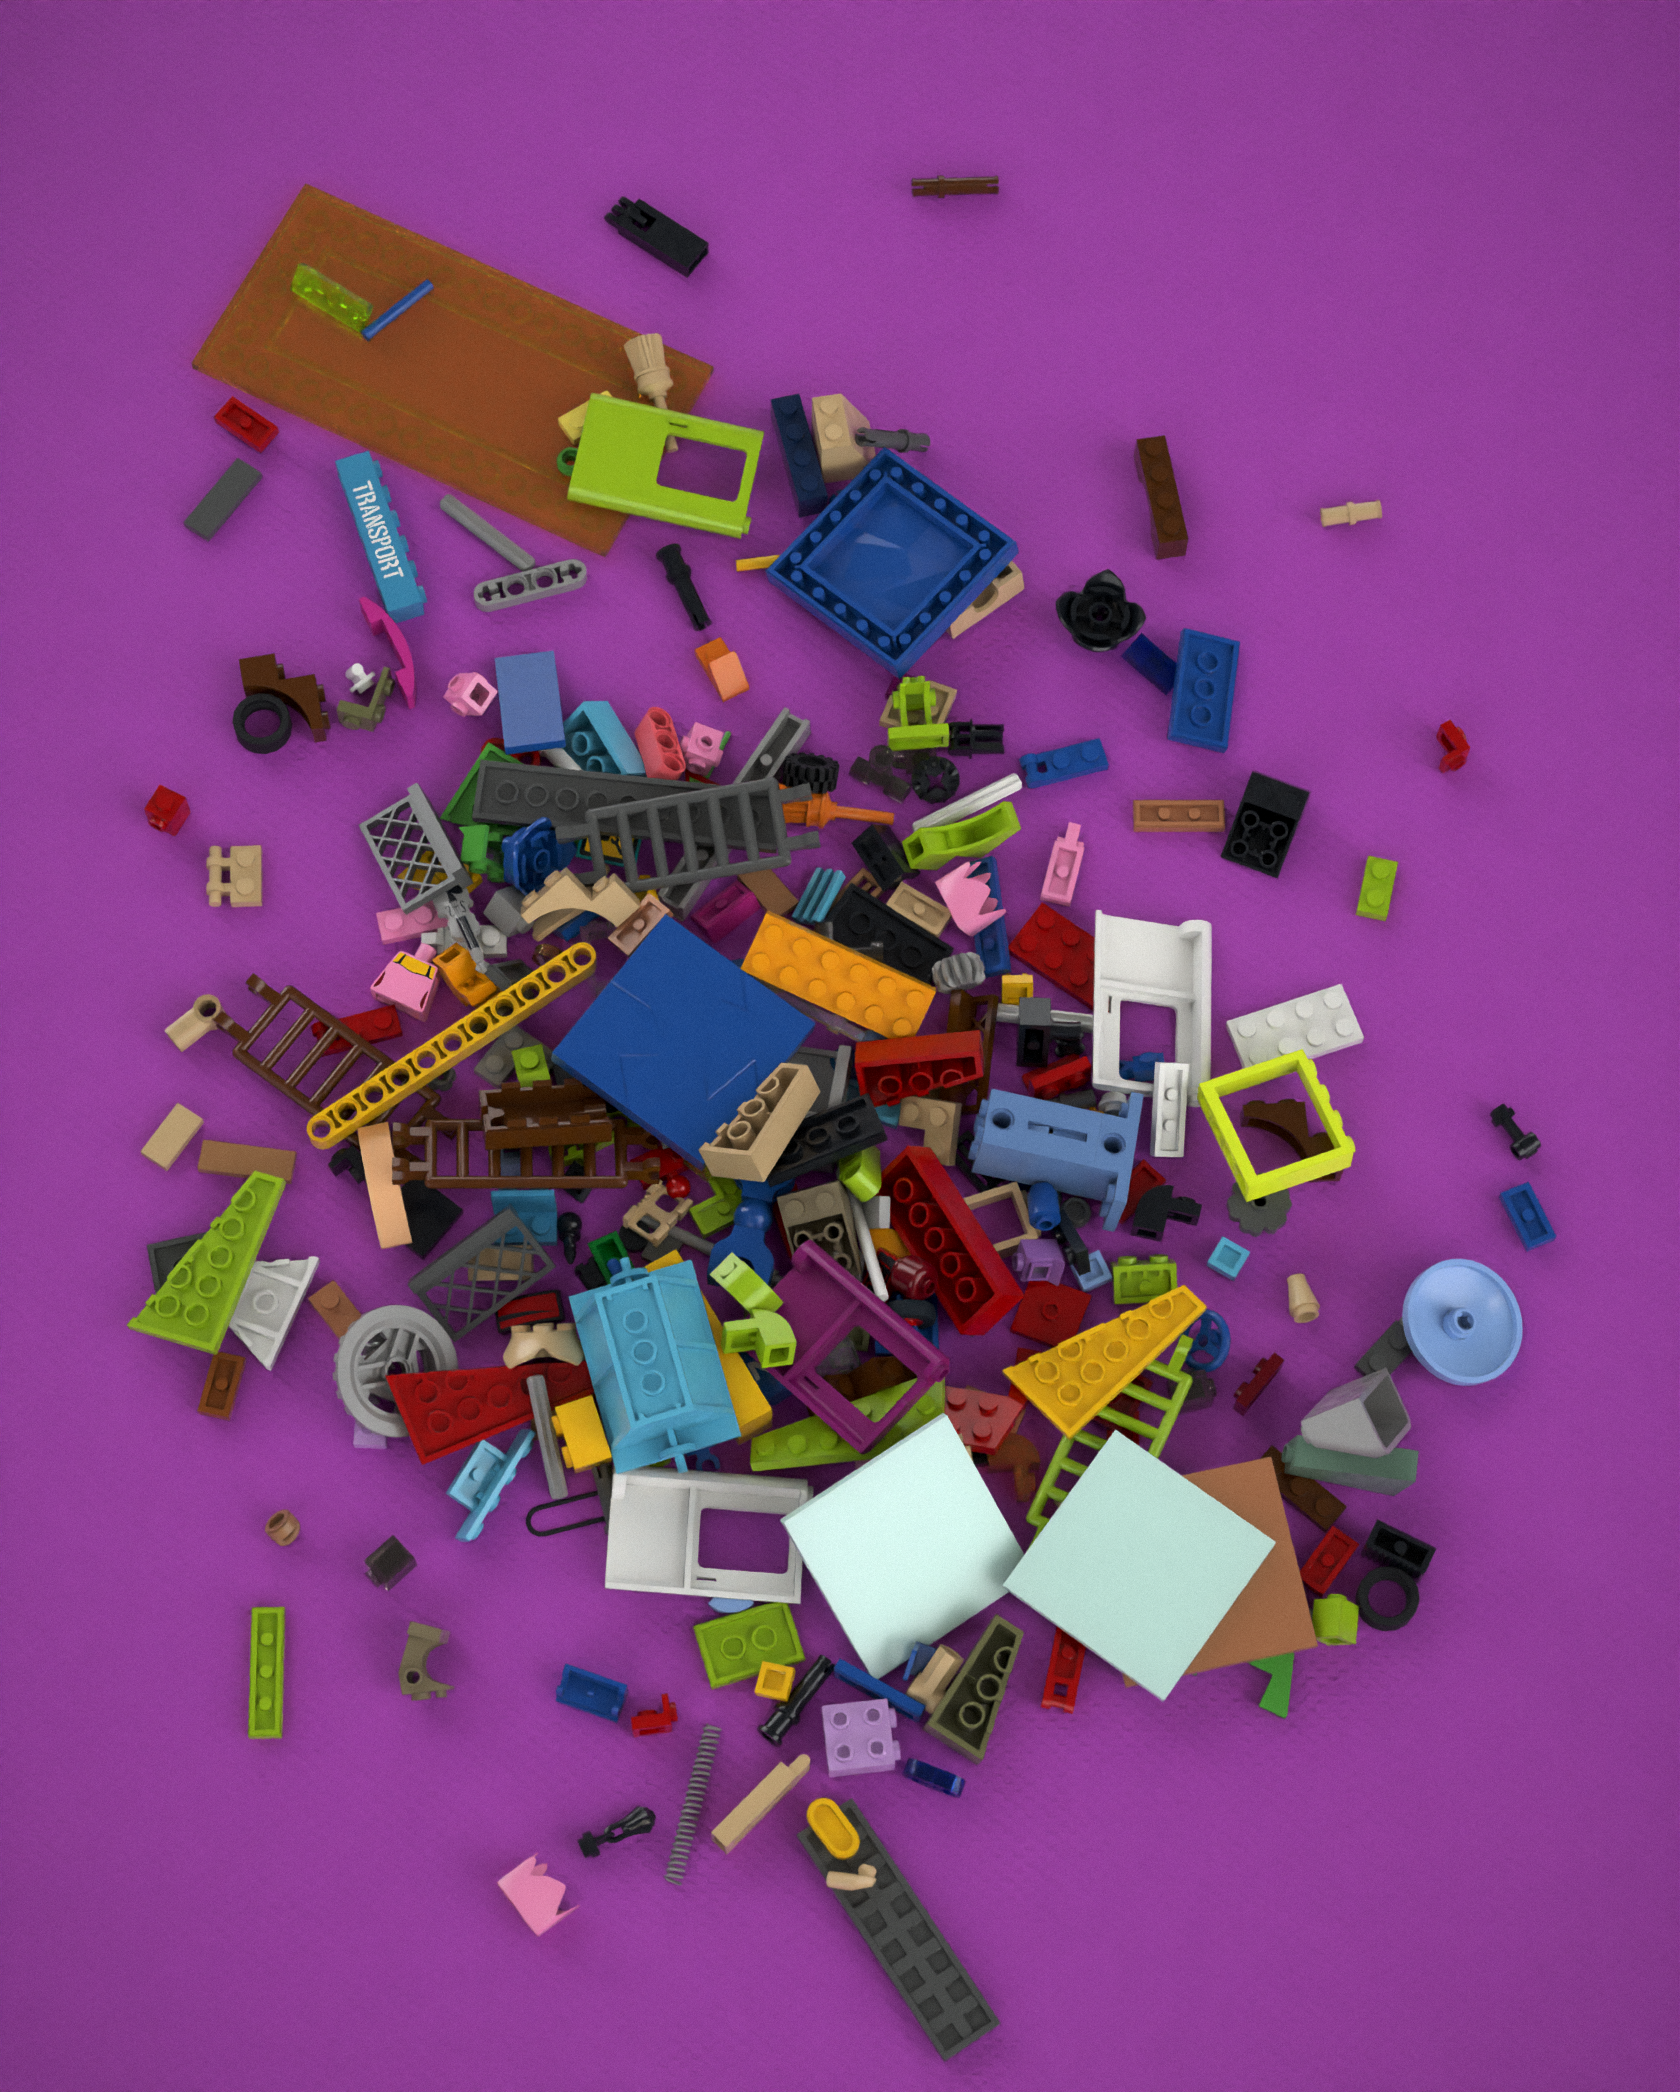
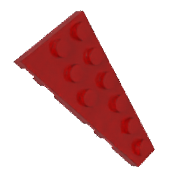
M582 1360L578 1366L566 1361L520 1364L512 1369L507 1366L385 1375L422 1465L534 1419L527 1385V1378L530 1376H544L551 1411L555 1410L557 1406L595 1393L586 1360Z

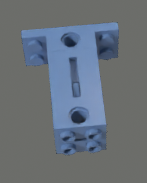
M991 1089L988 1100L982 1099L979 1114L976 1115L973 1132H975V1137L971 1143L968 1159L973 1160L971 1172L1014 1182L1017 1181L1027 1185L1046 1182L1051 1184L1056 1191L1101 1201L1099 1217H1104L1102 1230L1114 1232L1127 1203L1144 1094L1131 1092L1127 1103H1121L1119 1115L1114 1116Z

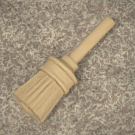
M659 333L644 334L630 339L623 347L635 373L634 380L638 385V394L648 396L650 402H654L655 407L667 409L665 398H667L666 391L673 386V380L670 378V369L665 364L662 336ZM670 435L665 440L667 453L678 450L675 436Z

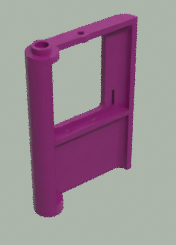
M807 1240L794 1252L791 1258L793 1268L772 1289L784 1302L775 1313L782 1316L789 1323L796 1339L793 1364L764 1369L860 1454L864 1455L870 1452L935 1382L942 1381L948 1375L950 1359L814 1241ZM750 1314L745 1319H750ZM855 1327L864 1329L917 1375V1381L878 1422H872L816 1373L817 1366ZM755 1350L745 1351L760 1364Z

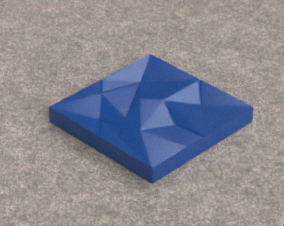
M884 447L765 572L771 584L900 680L959 615L968 608L1018 555L1019 550L1016 541Z
M665 914L554 1049L551 1061L702 1171L706 1164L699 1152V1148L705 1142L711 1144L718 1136L716 1131L723 1123L729 1125L738 1115L737 1109L743 1102L754 1099L757 1095L756 1089L781 1063H788L813 1032L816 1023Z

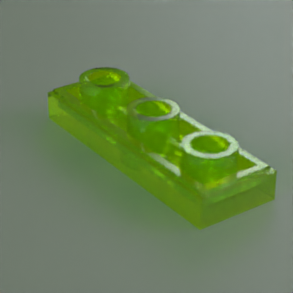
M304 262L298 264L289 290L359 333L366 328L374 305Z

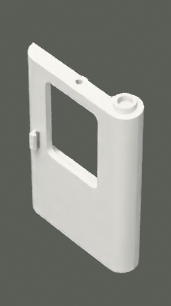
M1102 910L1095 911L1092 1086L1094 1088L1124 1094L1135 1092L1144 1094L1145 1097L1153 1098L1154 1084L1125 1080L1119 1075L1120 1002L1124 1000L1170 1007L1176 1013L1175 1062L1189 1064L1186 1105L1189 1107H1200L1197 1101L1199 1083L1211 1080V923L1204 920H1189L1180 926L1105 915L1102 913Z
M614 1466L605 1589L800 1604L803 1559L790 1537L788 1571L784 1574L703 1568L698 1564L701 1511L705 1508L788 1515L813 1498V1486H808L807 1479L688 1470L685 1473L679 1474L675 1468L643 1466L617 1474Z

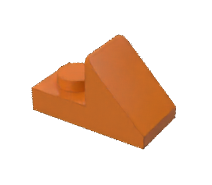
M721 637L695 649L696 658L723 702L749 690V684L736 652H730Z

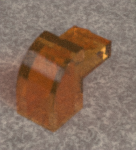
M1009 1433L996 1455L987 1454V1472H1013L1016 1503L1029 1502L1030 1492L1036 1491L1034 1472L1028 1471L1039 1470L1040 1456L1035 1446L1027 1438L1019 1434Z

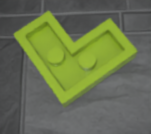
M707 1166L702 1170V1173L715 1196L689 1209V1214L703 1239L734 1224L733 1215L737 1206L741 1203L742 1191L736 1186L734 1179L712 1176Z

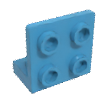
M498 1189V1191H491L494 1215L511 1204L541 1246H557L558 1209L554 1190ZM517 1226L505 1234L504 1245H523L524 1235ZM501 1237L494 1242V1244L500 1245Z

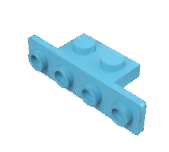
M521 1429L506 1454L485 1440L475 1444L445 1493L470 1510L455 1539L460 1542H470L471 1539L474 1540L478 1537L484 1527L482 1521L486 1514L492 1512L500 1501V1491L504 1485H508L517 1473L515 1467L521 1457L527 1456L534 1445L532 1439L536 1432L531 1429Z

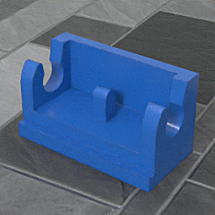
M565 1664L562 1671L561 1684L556 1689L555 1701L617 1723L629 1693L628 1686Z

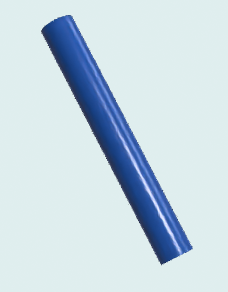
M426 279L361 331L362 336L367 341L434 289L433 284Z

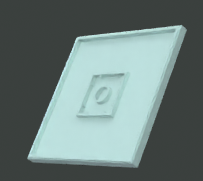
M944 1413L780 1519L867 1673L876 1679H880L907 1661L911 1656L916 1641L931 1645L1007 1594L1008 1591L1002 1585L1024 1556L1022 1549L952 1423Z
M1115 1429L1003 1583L1002 1587L1164 1702L1276 1542Z

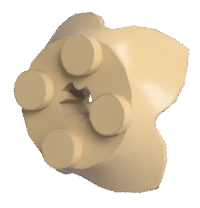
M554 1323L535 1324L533 1330H531L530 1325L511 1326V1339L503 1354L504 1363L508 1368L512 1369L532 1358L551 1357L578 1366L585 1356L576 1333V1323L557 1324V1329H554Z

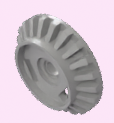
M406 1305L378 1307L360 1315L361 1317L358 1320L352 1322L347 1327L349 1330L344 1336H341L338 1342L340 1347L338 1353L334 1354L333 1362H336V1369L333 1372V1380L337 1382L338 1387L336 1394L338 1399H342L345 1405L343 1409L348 1415L354 1417L355 1423L360 1427H365L376 1435L392 1438L407 1437L410 1435L385 1375L389 1374L390 1364L393 1362L398 1363L402 1368V1373L419 1372L416 1355L418 1350L423 1361L424 1372L458 1369L457 1355L445 1329L429 1314ZM379 1333L384 1341L363 1358L361 1356L363 1348L372 1337ZM371 1394L394 1403L393 1413L385 1412L374 1406L368 1400L369 1395Z

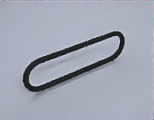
M598 1491L532 1508L526 1517L528 1530L533 1535L541 1537L605 1521L603 1516L545 1532L536 1531L531 1525V1517L535 1512L597 1496Z

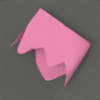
M966 862L935 882L958 929L971 937L1007 912L1005 909L993 911L997 906L998 900L988 897L991 889L985 884L990 879L991 873L981 874L969 879L966 878L981 862H977L971 867L970 862Z
M536 1853L499 1880L497 1885L534 1934L539 1937L579 1908L580 1905L567 1911L557 1910L566 1886L549 1876H543L547 1870V1863L535 1866V1857L538 1854Z

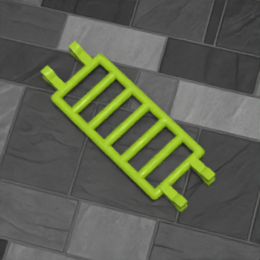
M1183 1334L1179 1339L1169 1365L1154 1360L1145 1368L1178 1383L1171 1400L1133 1383H1130L1121 1391L1128 1396L1165 1411L1158 1429L1107 1406L1096 1415L1151 1439L1152 1443L1148 1453L1159 1459L1193 1383L1192 1376L1181 1371L1194 1339ZM1082 1429L1071 1440L1063 1434L1026 1515V1521L1038 1527L1030 1546L1050 1520L1041 1515L1048 1498L1062 1503L1069 1494L1054 1486L1061 1469L1081 1477L1088 1468V1466L1067 1457L1074 1441L1100 1451L1107 1440Z

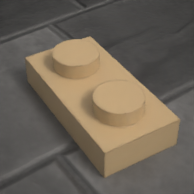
M902 881L886 903L894 911L937 938L940 937L952 919V915L947 907Z

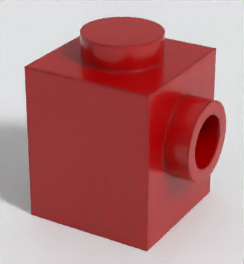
M160 784L144 808L151 827L160 832L165 831L173 836L177 835L191 813L186 797Z

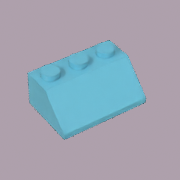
M583 701L564 721L566 747H562V749L583 771L647 777L640 753L608 701Z

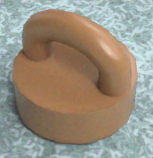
M288 1509L276 1512L267 1521L265 1526V1533L280 1546L291 1544L300 1531L299 1521Z

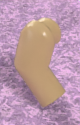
M862 1864L858 1868V1874L829 1871L826 1880L827 1887L849 1891L872 1887L877 1880L875 1878L876 1868L871 1865Z

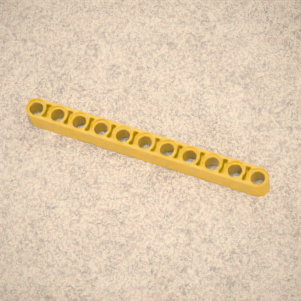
M585 942L574 944L313 1116L307 1124V1133L311 1144L321 1150L331 1148L357 1131V1128L363 1127L590 977L597 968L594 948ZM580 955H586L591 959L586 965H578L574 960ZM554 972H560L565 975V978L560 982H552L548 979ZM529 989H535L539 992V995L534 999L523 997V993ZM503 1006H509L513 1009V1012L506 1017L497 1014L498 1009ZM477 1023H483L487 1026L486 1031L481 1034L473 1033L471 1028ZM451 1040H457L461 1043L460 1048L455 1051H449L445 1046ZM430 1057L435 1060V1063L430 1068H422L419 1066L420 1061L423 1058ZM404 1074L409 1077L408 1082L402 1086L393 1083L394 1078L398 1075ZM372 1092L383 1094L382 1099L377 1103H371L366 1100ZM347 1109H353L357 1112L356 1116L351 1120L341 1119V1113ZM321 1126H326L330 1129L326 1137L318 1138L314 1135L315 1130Z

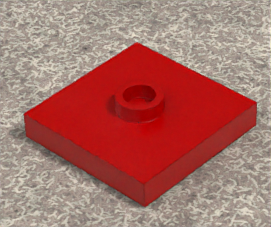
M1029 1281L1024 1293L1025 1296L1021 1300L1011 1325L1010 1332L1054 1348L1059 1343L1077 1335L1092 1295L1061 1283L1056 1286L1048 1281Z

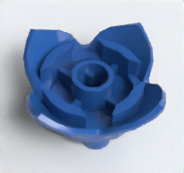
M541 817L530 826L520 828L512 837L507 836L502 842L504 881L513 884L525 897L533 890L536 892L541 890L545 886V879L555 870L561 871L567 867L577 851V846L573 841L558 844L555 831L550 830L552 823L548 817Z

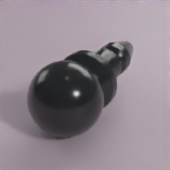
M565 1212L558 1218L557 1228L559 1240L564 1242V1256L567 1263L571 1265L577 1254L576 1242L581 1238L582 1221L576 1213Z

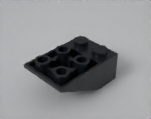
M1252 771L1221 857L1278 878L1312 791L1261 772Z

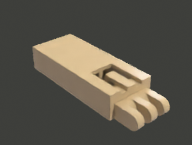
M806 1754L799 1755L789 1767L781 1761L711 1832L712 1841L728 1854L810 1770L809 1756Z

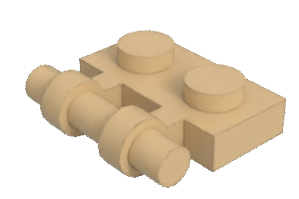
M261 845L230 846V858L222 857V848L220 846H211L209 848V857L206 859V868L209 870V882L206 884L209 905L219 907L221 906V897L230 896L232 907L262 906ZM222 871H230V883H222Z

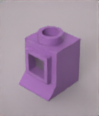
M1020 1239L1017 1252H1014L1012 1255V1268L1014 1271H1017L1020 1281H1048L1056 1286L1059 1285L1065 1261L1057 1240Z

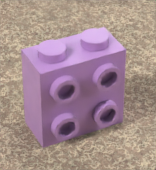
M887 1699L822 1706L821 1713L829 1777L891 1771L895 1769V1760H901L898 1740L892 1741L891 1728L897 1727L895 1708H888Z

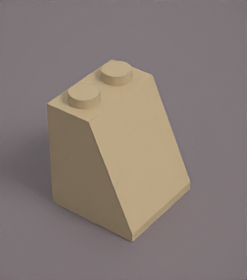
M842 394L812 398L811 433L824 483L854 479L876 456L874 447H860L857 445L855 434H865L859 433L857 430L860 427L871 429L870 423Z

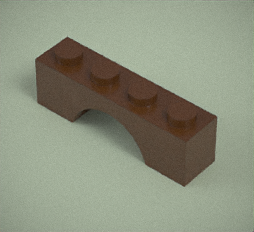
M1163 435L1136 439L1134 461L1139 482L1143 483L1148 500L1151 538L1156 560L1185 556L1188 535L1166 437Z

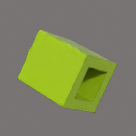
M1328 1594L1327 1599H1314L1312 1623L1316 1640L1328 1646L1356 1644L1359 1606L1347 1601V1597L1341 1594Z

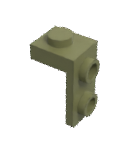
M383 667L369 707L344 700L339 701L336 710L339 723L351 730H358L360 728L374 732L377 722L381 723L383 721L386 710L384 705L387 696L391 697L394 691L395 679H392L390 668Z

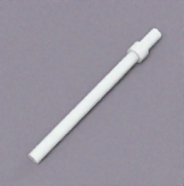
M837 1160V1161H835V1162H836V1165H837V1168H838V1169L836 1170V1176H837V1179H840V1178H839V1160ZM846 1187L852 1207L855 1229L874 1293L885 1302L889 1299V1295L861 1202Z

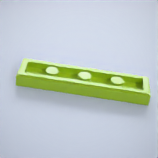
M252 1607L249 1739L282 1738L285 1607Z

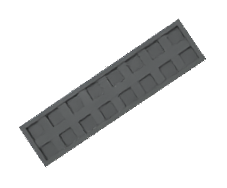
M851 1798L840 1805L839 1808L855 1828L860 1838L859 1849L853 1857L846 1860L833 1857L810 1826L796 1834V1837L825 1881L829 1871L858 1874V1868L862 1864L871 1865L876 1868L875 1878L877 1880L872 1887L852 1891L830 1889L942 2060L946 2062L998 2027L1000 2021Z

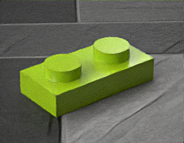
M1373 856L1367 857L1356 915L1386 921L1398 862Z

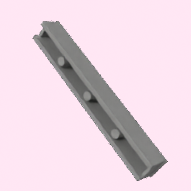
M784 707L732 784L774 777L779 781L783 775L785 757L792 753L797 754L810 735V721L807 719L801 720L791 714L788 708ZM695 845L699 869L718 866L715 847ZM685 855L671 874L687 871ZM711 880L661 888L657 894L659 901L670 909L674 914L673 917L683 922Z

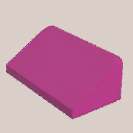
M736 880L696 911L690 918L709 940L717 943L760 909V905L754 892Z

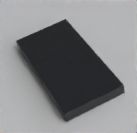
M852 882L818 930V934L929 985L933 982L932 968L934 964L943 958L950 957L954 950L953 947L894 911L891 907Z
M869 1093L804 1118L768 1175L767 1181L769 1186L773 1187L887 1141L888 1138Z

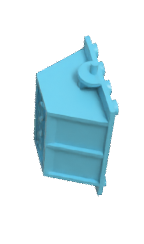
M625 1257L619 1260L622 1272L610 1278L611 1284L569 1296L616 1473L620 1474L674 1457L678 1473H685L688 1469L683 1454L742 1437L692 1260L648 1272L646 1268L632 1269L629 1257Z

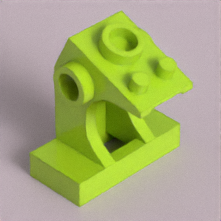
M925 676L903 677V683L897 686V691H892L893 709H899L901 727L888 728V751L948 747V723H932L930 707L936 706L935 688H930V681H925ZM923 710L925 724L908 725L907 711Z

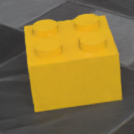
M592 1395L555 1407L556 1415L552 1416L551 1420L556 1437L563 1436L566 1444L565 1447L561 1448V1452L567 1469L573 1467L575 1474L592 1469L595 1466L598 1467L600 1464L612 1462V1455Z

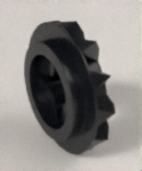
M932 756L923 759L915 766L911 776L913 790L920 800H925L930 804L945 803L949 798L955 796L960 785V777L956 766L950 760L940 756ZM942 773L941 783L943 787L934 785L933 788L929 789L930 779L928 775L937 777Z

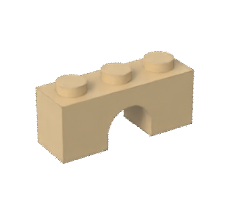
M1013 561L1001 571L946 630L952 639L1025 589L1022 572Z

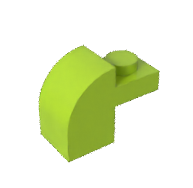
M542 1044L511 1051L517 1079L520 1082L521 1088L532 1087L533 1081L551 1080Z
M733 1252L709 1274L750 1315L751 1309H765L775 1312L784 1303Z
M751 1309L750 1319L724 1322L721 1347L724 1354L755 1350L761 1367L768 1368L793 1364L796 1339L789 1323L782 1316L765 1309Z

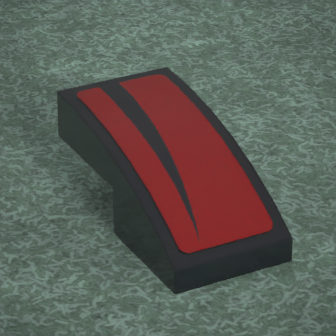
M558 1289L517 1296L495 1312L498 1333L501 1335L511 1334V1326L530 1325V1327H533L539 1323L556 1324L566 1321L561 1291Z

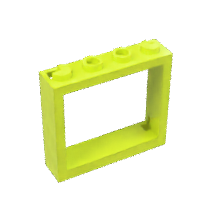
M1303 1049L1199 1083L1197 1101L1246 1202L1351 1167L1353 1153L1356 1151L1354 1142L1349 1135H1345L1342 1129V1118L1337 1110L1332 1109L1329 1103V1092L1324 1084L1320 1085L1316 1077V1066L1312 1059H1307ZM1297 1071L1335 1149L1256 1175L1219 1097Z

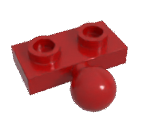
M661 1145L658 1149H652L629 1160L630 1162H643L648 1158L660 1157L659 1178L662 1181L667 1180V1194L672 1199H684L690 1193L691 1185L689 1180L679 1174L695 1166L671 1148L663 1149ZM638 1180L643 1190L648 1189L652 1185L643 1180Z

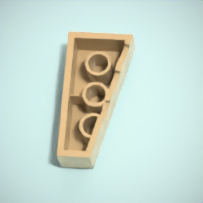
M781 1063L756 1089V1097L740 1105L737 1109L738 1115L729 1125L723 1123L716 1131L718 1136L711 1144L705 1142L699 1148V1152L712 1176L765 1182L820 1093L808 1065Z

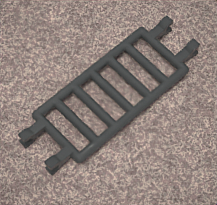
M774 777L592 808L585 812L586 824L555 827L558 844L588 838L593 871L573 874L585 887H590L603 876L607 877L598 820L616 817L627 881L624 883L633 893L786 867L792 862L791 851L821 848L818 831L792 837L787 836L782 804L813 800L810 783L780 790L778 780ZM767 790L778 856L760 859L749 793ZM737 796L748 861L730 864L719 799ZM707 801L718 866L699 869L689 804ZM676 806L687 871L669 874L658 809ZM646 811L657 877L639 880L628 814Z

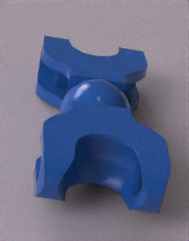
M796 1177L773 1187L769 1186L767 1178L765 1182L734 1179L736 1186L742 1191L741 1203L737 1206L733 1215L734 1227L732 1233L727 1238L717 1242L711 1250L707 1270V1284L720 1286L709 1274L733 1252L770 1287L774 1274V1258L771 1251L765 1246V1234L773 1223L772 1211L777 1201L776 1197L791 1192L794 1189Z

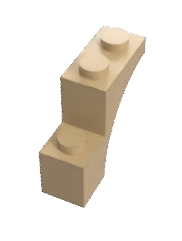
M565 867L561 872L558 870L552 872L545 879V886L538 892L535 890L531 891L521 901L523 905L521 907V917L530 924L546 913L560 909L575 908L599 914L618 927L640 907L639 898L615 873L609 878L606 876L600 878L593 885L592 889L594 891L591 893Z

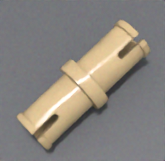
M1380 500L1357 504L1351 501L1346 502L1344 506L1320 508L1322 526L1326 527L1343 523L1355 525L1356 521L1382 518Z

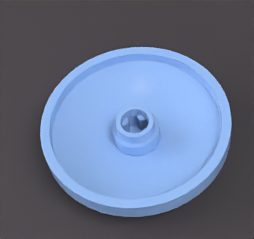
M1467 1259L1445 1260L1420 1273L1407 1291L1402 1312L1406 1340L1417 1360L1437 1378L1461 1386L1482 1384L1501 1375L1516 1358L1523 1332L1519 1305L1506 1282L1490 1268Z

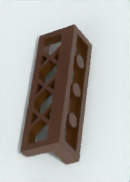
M957 989L951 990L946 1033L980 1030V1032L984 1033V1040L982 1042L984 1072L981 1078L946 1089L943 1086L940 1087L938 1099L962 1103L961 1116L979 1114L982 1099L987 1100L999 997L995 994L973 997L964 990ZM987 1005V1013L978 1021L976 1019L977 1006ZM975 1089L977 1091L976 1105L966 1106L967 1096Z

